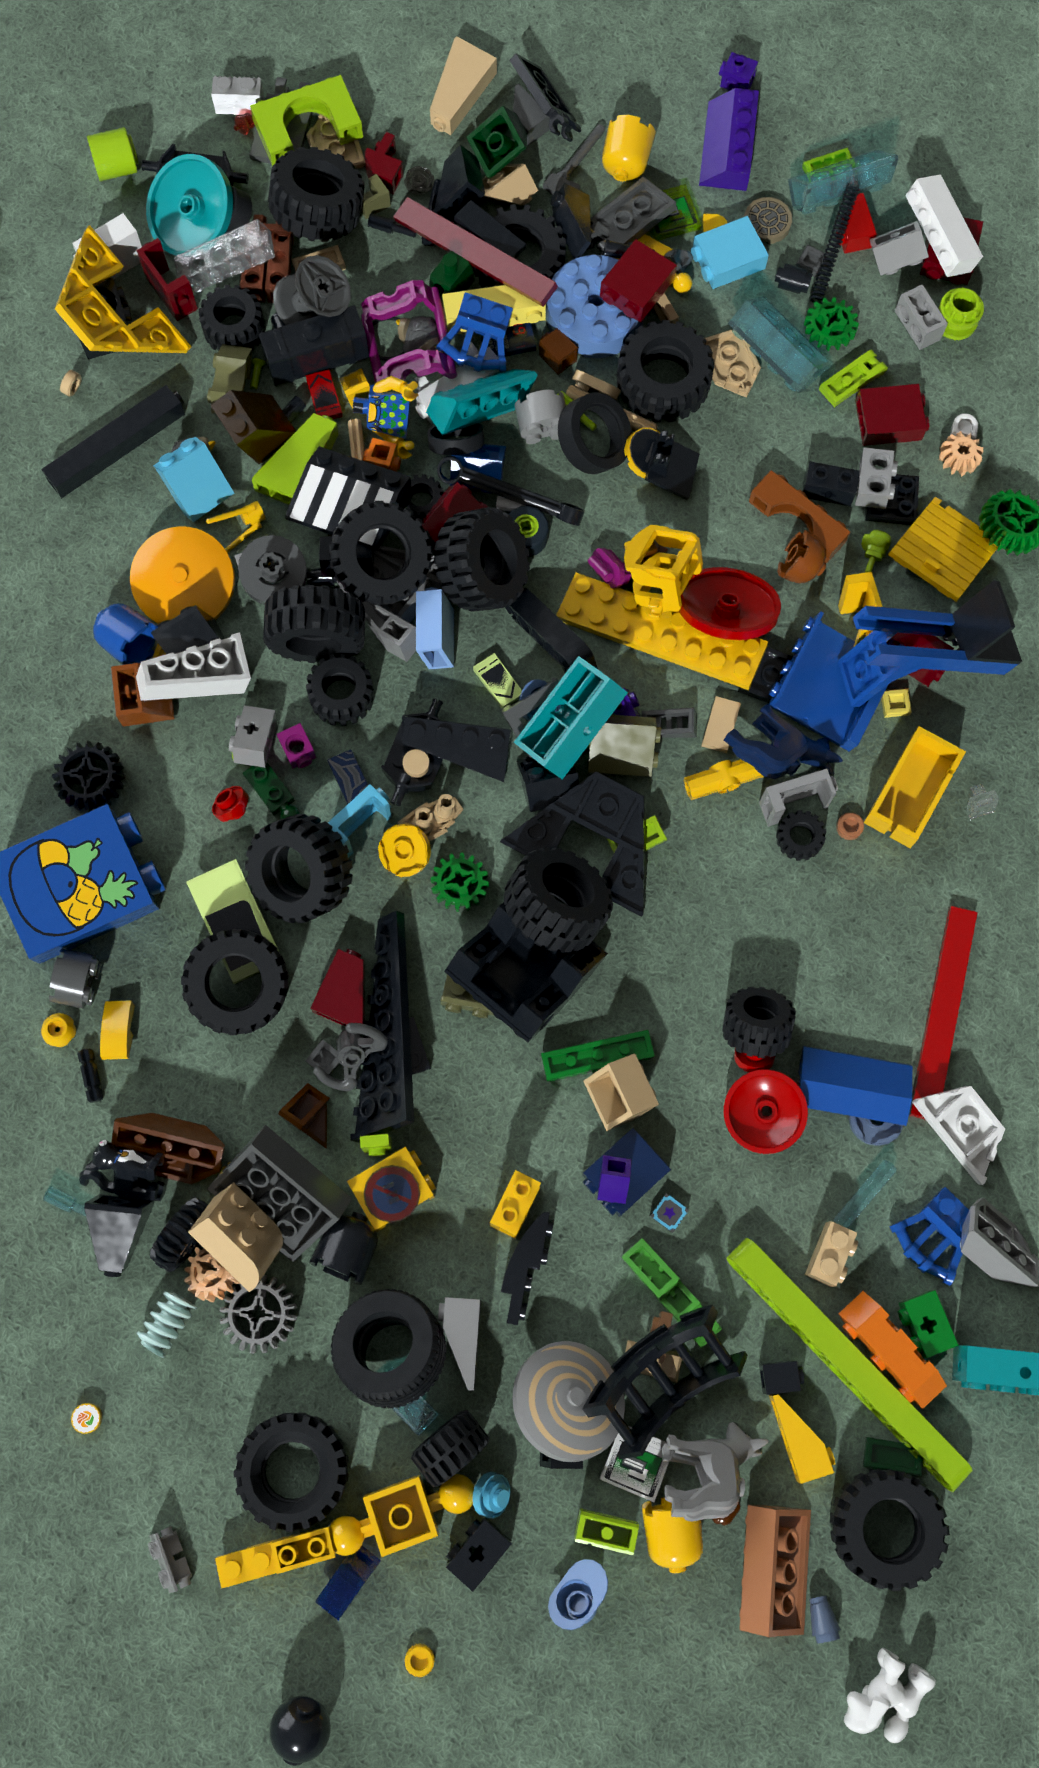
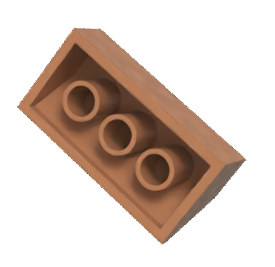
M748 1505L745 1520L746 1538L743 1551L744 1569L741 1582L742 1600L739 1613L741 1631L766 1637L804 1635L811 1510L769 1505Z

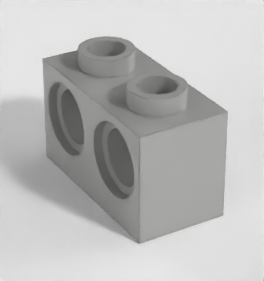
M920 285L901 294L895 313L919 350L940 341L948 323L924 286Z
M863 448L855 506L886 509L888 499L893 500L895 484H891V477L896 476L898 461H893L894 451ZM879 465L883 467V469H877L874 466ZM871 488H877L880 492H874Z

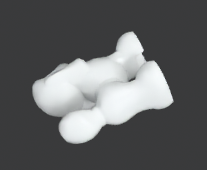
M882 1647L877 1656L881 1670L870 1684L863 1688L862 1694L855 1691L848 1694V1710L844 1716V1723L850 1730L856 1733L867 1734L877 1729L886 1711L894 1707L896 1715L888 1719L883 1731L884 1737L889 1742L899 1743L908 1733L909 1719L916 1715L923 1696L934 1688L936 1680L925 1669L912 1663L908 1669L910 1682L903 1686L898 1678L905 1669V1663L899 1661V1657L896 1654Z

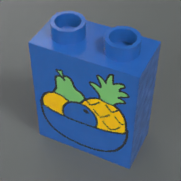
M106 804L0 851V896L30 960L39 964L60 955L62 948L71 950L159 909L154 895L165 891L166 888L153 861L140 866L131 847L143 842V838L130 812L117 817L111 807Z

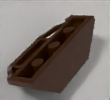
M156 1113L121 1117L114 1120L111 1142L119 1150H135L152 1157L157 1152L164 1153L163 1166H158L156 1176L194 1184L212 1174L219 1173L221 1170L225 1144L205 1125Z

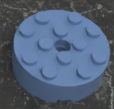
M587 255L571 260L563 265L552 278L558 285V288L546 303V320L550 332L558 328L578 347L577 353L584 355L586 358H605L620 353L627 337L630 334L634 335L635 330L642 326L644 321L643 319L639 322L634 318L627 317L622 310L614 305L607 304L600 297L601 281L618 262V259L609 256Z

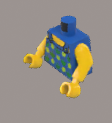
M389 376L370 385L368 399L354 397L353 413L367 414V428L385 441L397 444L398 456L401 459H407L412 456L407 450H411L415 446L412 441L404 442V439L407 438L410 402L419 396L418 393L413 392L418 387V384L415 381L407 383L394 376Z

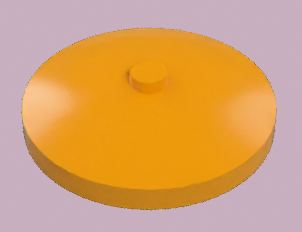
M179 526L161 530L141 545L131 565L130 586L139 608L158 625L163 621L172 620L180 615L183 609L195 605L216 620L231 601L235 587V573L232 561L219 541L197 528Z

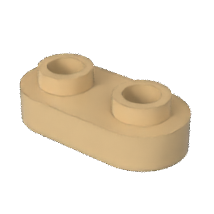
M577 369L572 378L576 382L575 386L586 392L592 389L606 394L614 400H617L621 392L619 388Z

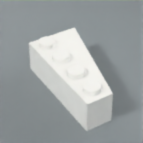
M240 632L232 634L230 638L212 640L209 644L200 647L192 646L186 648L185 651L174 654L172 652L142 661L136 675L141 701L242 694L245 692L251 679Z

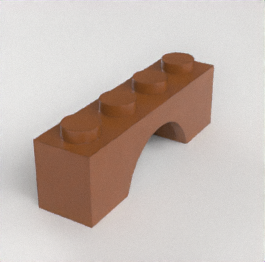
M772 470L751 492L749 502L767 517L777 513H790L799 517L806 524L809 532L823 543L826 552L824 562L826 563L840 550L849 537L850 531L847 530L844 523L833 519L822 506L815 505L803 491L796 490L788 483L785 477L776 474Z

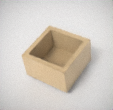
M635 1053L608 1063L583 1081L606 1131L631 1122L659 1105L655 1091L650 1086L644 1074L643 1066L638 1061Z

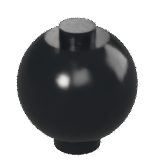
M296 1696L286 1700L277 1708L270 1723V1740L274 1750L289 1765L297 1766L313 1760L320 1755L328 1743L331 1731L329 1715L323 1705L311 1697Z

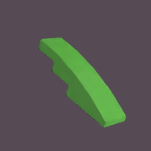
M643 1238L622 1256L626 1264L664 1308L673 1314V1318L677 1322L681 1321V1315L702 1307L698 1299L686 1288L680 1278ZM715 1321L712 1330L717 1334L722 1328ZM703 1336L693 1339L700 1348L707 1344Z

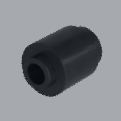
M785 263L784 268H778L775 282L779 283L778 288L797 294L801 292L807 294L813 274L807 272L808 269Z

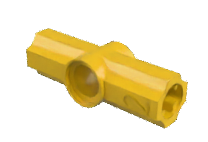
M740 759L733 762L731 760L718 762L711 766L709 770L684 777L683 781L688 797L694 800L716 792L723 794L727 792V789L733 791L740 784L764 776L757 772L752 765Z

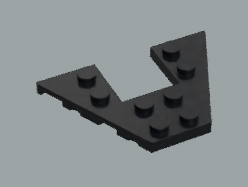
M596 771L508 836L501 839L500 842L525 856L541 848L549 847L552 850V848H558L571 821L574 820L616 842L619 845L602 877L608 883L607 888L611 890L614 903L641 917L643 916L645 796Z

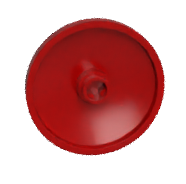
M712 567L702 569L698 575H692L681 595L682 607L679 610L681 616L691 626L705 634L722 639L747 640L760 637L775 627L781 612V601L775 589L754 574L734 568Z

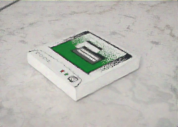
M618 1433L612 1443L599 1479L655 1502L669 1464L668 1461L662 1460V1447L667 1442L652 1437L643 1456L619 1460L616 1455L624 1440Z

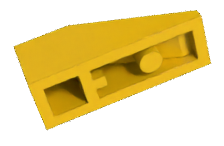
M770 1394V1401L796 1482L802 1484L833 1474L832 1465L836 1463L831 1448L825 1447L823 1441L779 1394Z

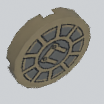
M762 197L754 200L747 207L744 217H749L760 240L768 242L767 244H774L783 240L788 235L792 225V213L788 206L781 200L773 197Z

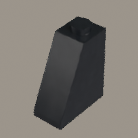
M459 145L444 161L435 207L436 214L455 225L457 223L454 221V216L470 200L476 204L485 195L479 161L473 153L462 145Z

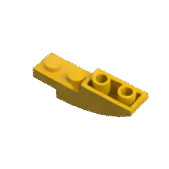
M324 1527L217 1556L215 1561L222 1589L275 1573L279 1574L335 1558L336 1555L329 1527Z

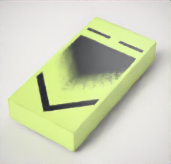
M495 653L473 666V671L501 709L519 700V695L522 692L521 688Z

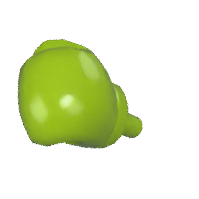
M873 530L863 536L861 545L865 551V557L869 558L865 573L872 572L875 561H882L891 544V536L881 530Z

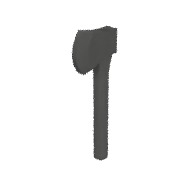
M598 124L560 172L556 174L552 172L543 183V189L553 195L555 191H559L563 184L566 183L580 190L579 184L568 179L605 132L603 125Z

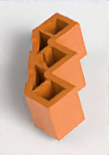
M864 1291L838 1313L844 1322L843 1330L851 1339L858 1338L867 1346L872 1354L871 1362L878 1370L882 1372L885 1369L895 1378L900 1386L898 1391L910 1403L915 1402L923 1409L947 1387L935 1366L922 1357L916 1350L918 1347L901 1328L898 1329L888 1319L889 1314L882 1306Z

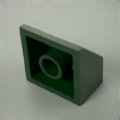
M505 106L500 107L466 137L489 179L527 148V132L517 113Z

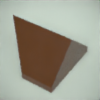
M307 1083L279 1111L278 1115L327 1149V1102L330 1098Z

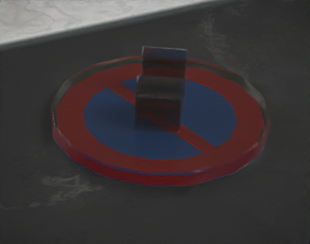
M395 1165L381 1167L371 1174L365 1184L363 1193L365 1205L370 1213L381 1221L390 1223L403 1221L412 1215L418 1206L420 1198L419 1183L414 1175L404 1167Z

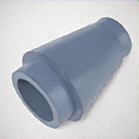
M827 1596L809 1599L812 1636H815L817 1644L840 1639L838 1631L841 1629L827 1600Z

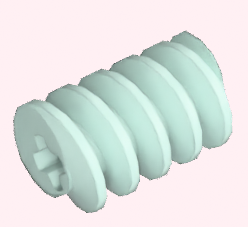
M166 1291L163 1294L168 1302L158 1301L156 1303L161 1312H150V1315L155 1320L154 1323L147 1321L143 1323L148 1332H137V1335L142 1340L140 1343L162 1358L165 1357V1353L161 1347L167 1349L172 1347L168 1337L176 1339L179 1336L174 1327L181 1329L185 1327L181 1317L191 1318L192 1315L187 1308H197L182 1296Z

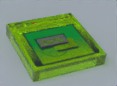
M686 184L661 190L676 202V210L650 230L653 239L659 241L700 230L701 223Z

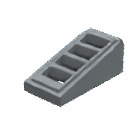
M694 707L642 711V717L656 718V726L661 727L660 738L697 737V713ZM662 718H666V729H662ZM672 718H677V728L672 729ZM683 718H688V728H683Z

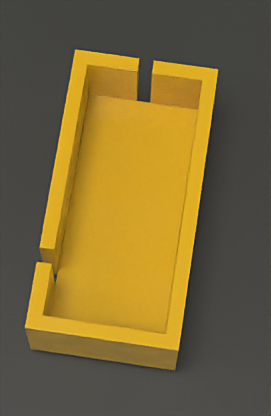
M918 726L864 823L883 834L887 830L890 831V838L911 849L919 839L966 751Z

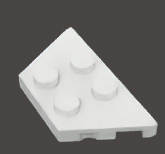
M964 1086L914 1099L912 1101L914 1106L978 1185H983L987 1180L985 1173L990 1161H994L997 1145L1003 1137L1005 1128L972 1086Z

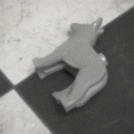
M735 1422L728 1424L726 1439L710 1438L698 1441H683L677 1439L675 1435L669 1434L666 1439L667 1443H664L662 1447V1460L695 1466L700 1484L702 1485L701 1488L687 1491L675 1489L670 1485L665 1486V1500L672 1503L671 1517H684L686 1521L690 1522L728 1517L737 1507L739 1497H743L745 1492L744 1478H739L738 1466L749 1458L760 1456L762 1451L759 1449L765 1446L769 1440L752 1439Z

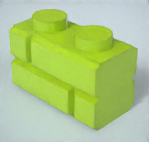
M580 1508L574 1540L575 1542L591 1543L595 1547L634 1555L639 1523Z

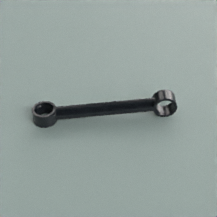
M455 456L442 458L437 467L439 478L447 484L460 481L522 505L537 508L541 512L555 516L572 525L580 526L585 510L575 505L556 501L464 467L462 462ZM455 461L459 465L460 474L454 479H447L441 472L443 463Z

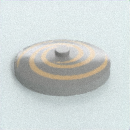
M560 1341L540 1348L530 1355L520 1367L513 1386L514 1414L526 1439L544 1455L563 1462L584 1461L603 1452L617 1437L618 1432L606 1415L588 1418L582 1410L600 1380L605 1382L614 1372L609 1362L601 1354L581 1343ZM622 1394L615 1406V1409L623 1419L625 1412L624 1394Z

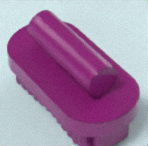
M597 548L588 559V564L599 577L609 584L611 588H620L629 584L631 573L626 571L625 564L620 561L611 549Z

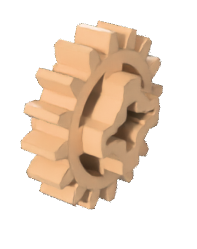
M196 1247L195 1252L197 1255L195 1258H188L192 1264L184 1269L185 1272L190 1274V1276L184 1279V1282L190 1285L188 1291L203 1301L206 1299L214 1302L216 1297L223 1300L225 1298L224 1292L233 1293V1283H240L204 1248L201 1250Z

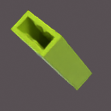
M313 413L253 476L254 490L290 505L304 468L319 446L329 450L332 449L339 435L337 422L329 416H320Z

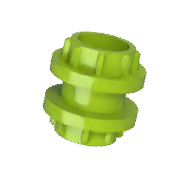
M964 287L955 288L943 296L938 307L948 323L943 336L952 340H963L975 332L984 312L983 301L975 291Z

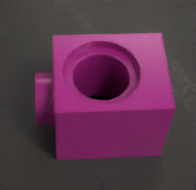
M301 723L277 733L278 740L292 769L307 767L316 758L314 749ZM300 744L304 746L303 750L298 753L291 751L295 745Z

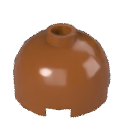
M804 530L803 534L798 532L786 546L785 551L788 552L785 563L779 561L777 572L780 577L794 583H806L813 580L816 576H820L826 568V562H824L826 552L821 540Z

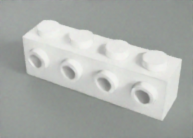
M941 174L916 179L905 196L946 276L970 273L982 259L983 255Z

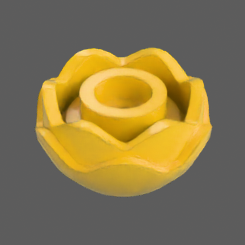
M55 1013L44 1020L41 1034L48 1045L64 1047L75 1037L76 1027L69 1015ZM60 1027V1031L56 1032V1028Z

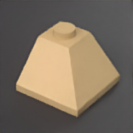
M507 164L492 178L489 179L487 176L483 178L485 195L482 198L522 206L532 200L531 196L538 191L525 164Z

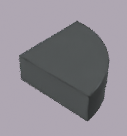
M682 249L670 250L664 256L677 265L676 274L684 272L693 259L689 251Z

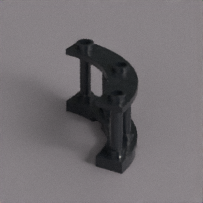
M713 1304L687 1312L680 1316V1322L668 1328L663 1324L646 1335L611 1366L614 1372L605 1382L600 1380L589 1395L582 1408L587 1417L606 1415L624 1440L616 1455L619 1460L643 1456L649 1442L661 1425L677 1409L684 1406L689 1399L717 1383L741 1375L748 1355L745 1351L730 1355L713 1332L712 1328L718 1315ZM703 1336L718 1360L701 1367L685 1344V1342ZM673 1348L691 1371V1374L681 1379L675 1385L656 1361ZM646 1368L649 1369L665 1392L650 1407L632 1384L634 1379ZM624 1392L641 1414V1417L632 1429L628 1427L615 1409L618 1400Z

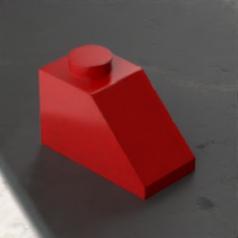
M864 193L858 194L857 200L853 201L855 202V205L852 206L854 209L849 210L852 212L851 215H848L851 219L847 220L849 222L846 225L847 229H843L846 233L842 234L844 238L841 239L843 243L840 244L844 254L872 248L870 239L875 238L877 235Z

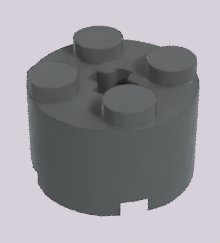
M62 948L60 953L64 956L63 958L56 959L51 976L50 988L55 989L54 996L49 995V1002L82 1009L86 1005L92 1006L95 990L91 986L93 978L98 979L100 976L102 963L96 960V955Z

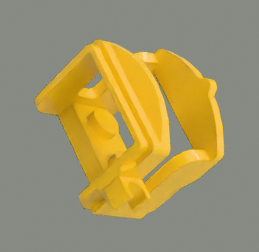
M649 525L638 532L631 541L624 543V562L626 571L631 572L635 602L640 606L650 608V617L660 618L662 613L667 610L677 612L681 609V595L692 575L701 573L703 559L700 538L696 534L673 530L665 526ZM654 540L664 547L682 549L677 555L658 552L640 565ZM651 587L661 588L663 594L651 593L649 591Z

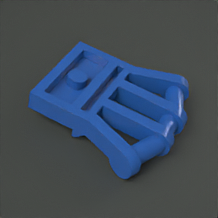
M465 292L455 325L439 342L436 349L441 353L444 351L457 362V365L473 367L474 371L480 372V370L499 369V372H506L504 337L513 308ZM461 329L467 330L460 352L450 342ZM473 333L484 336L477 358L467 355ZM490 338L497 341L498 359L484 360Z
M943 1187L918 1214L889 1227L892 1233H896L904 1250L903 1254L907 1258L911 1257L918 1264L917 1268L922 1273L927 1272L942 1279L944 1284L951 1286L963 1254L960 1248V1241L962 1239V1227L969 1209L946 1187ZM925 1219L929 1225L912 1242L906 1227ZM936 1230L944 1239L926 1257L918 1249ZM950 1244L955 1248L947 1269L934 1264V1261Z

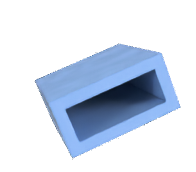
M434 587L426 588L424 591H416V652L428 669L454 667V609L442 589Z

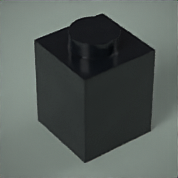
M797 1361L759 1364L763 1394L801 1391L800 1384H804V1373L802 1366H797Z

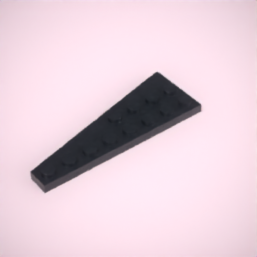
M394 911L379 918L374 950H376L375 954L378 957L374 968L371 970V978L375 980L373 995H368L367 1004H371L370 1019L365 1021V1024L380 1030L387 1037L388 1044L382 1051L371 1052L361 1064L364 1065L363 1073L360 1075L356 1089H360L359 1105L354 1107L353 1116H357L355 1133L350 1134V1141L360 1142V1136L381 1135L414 1123L404 913ZM363 1035V1038H371L367 1035Z

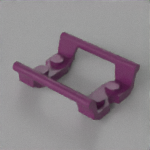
M412 280L396 286L395 293L390 296L380 292L367 297L361 303L363 310L361 318L366 334L375 383L389 376L405 381L409 374H416L420 378L437 371L449 379L457 377L454 360L444 351L441 353L439 350L425 351L416 349L389 359L381 367L372 323L374 319L387 320L414 309L417 303L423 301L434 312L439 340L441 341L447 335L448 330L438 287H430L423 280Z

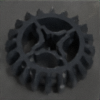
M88 740L85 747H82L80 743H76V750L74 751L67 747L68 755L66 757L59 755L62 763L54 764V768L58 772L52 774L53 780L57 781L53 784V787L56 791H59L58 797L61 800H65L67 806L71 807L74 805L77 811H81L85 807V810L90 812L93 805L99 808L102 806V802L111 806L109 797L119 798V794L115 789H124V785L120 781L126 779L124 772H121L124 769V765L122 762H118L120 759L118 754H112L113 750L109 746L103 749V745L100 742H97L93 747L91 741ZM94 759L107 763L109 770L103 771L102 768H96ZM82 762L78 768L74 769L77 764ZM91 771L93 776H90V779L86 781L84 777H88L87 774ZM69 782L80 784L84 794L72 791ZM100 784H104L99 790L96 791V788Z
M198 1198L187 1201L157 1236V1240L153 1243V1247L150 1250V1259L158 1267L165 1269L167 1272L174 1271L191 1256L199 1245L188 1231L208 1206L205 1201H201Z

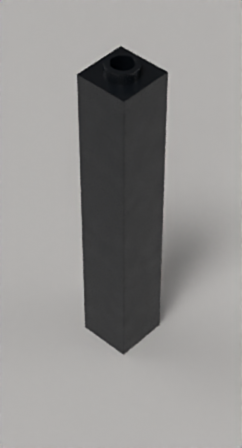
M167 385L163 386L42 468L44 476L62 499L185 415L182 407L184 401L177 391L172 392Z

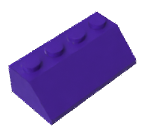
M734 88L708 102L699 186L747 191L751 171L759 91Z

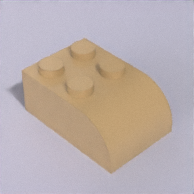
M234 1182L211 1200L201 1216L188 1231L248 1292L258 1285L283 1245V1237L279 1227Z

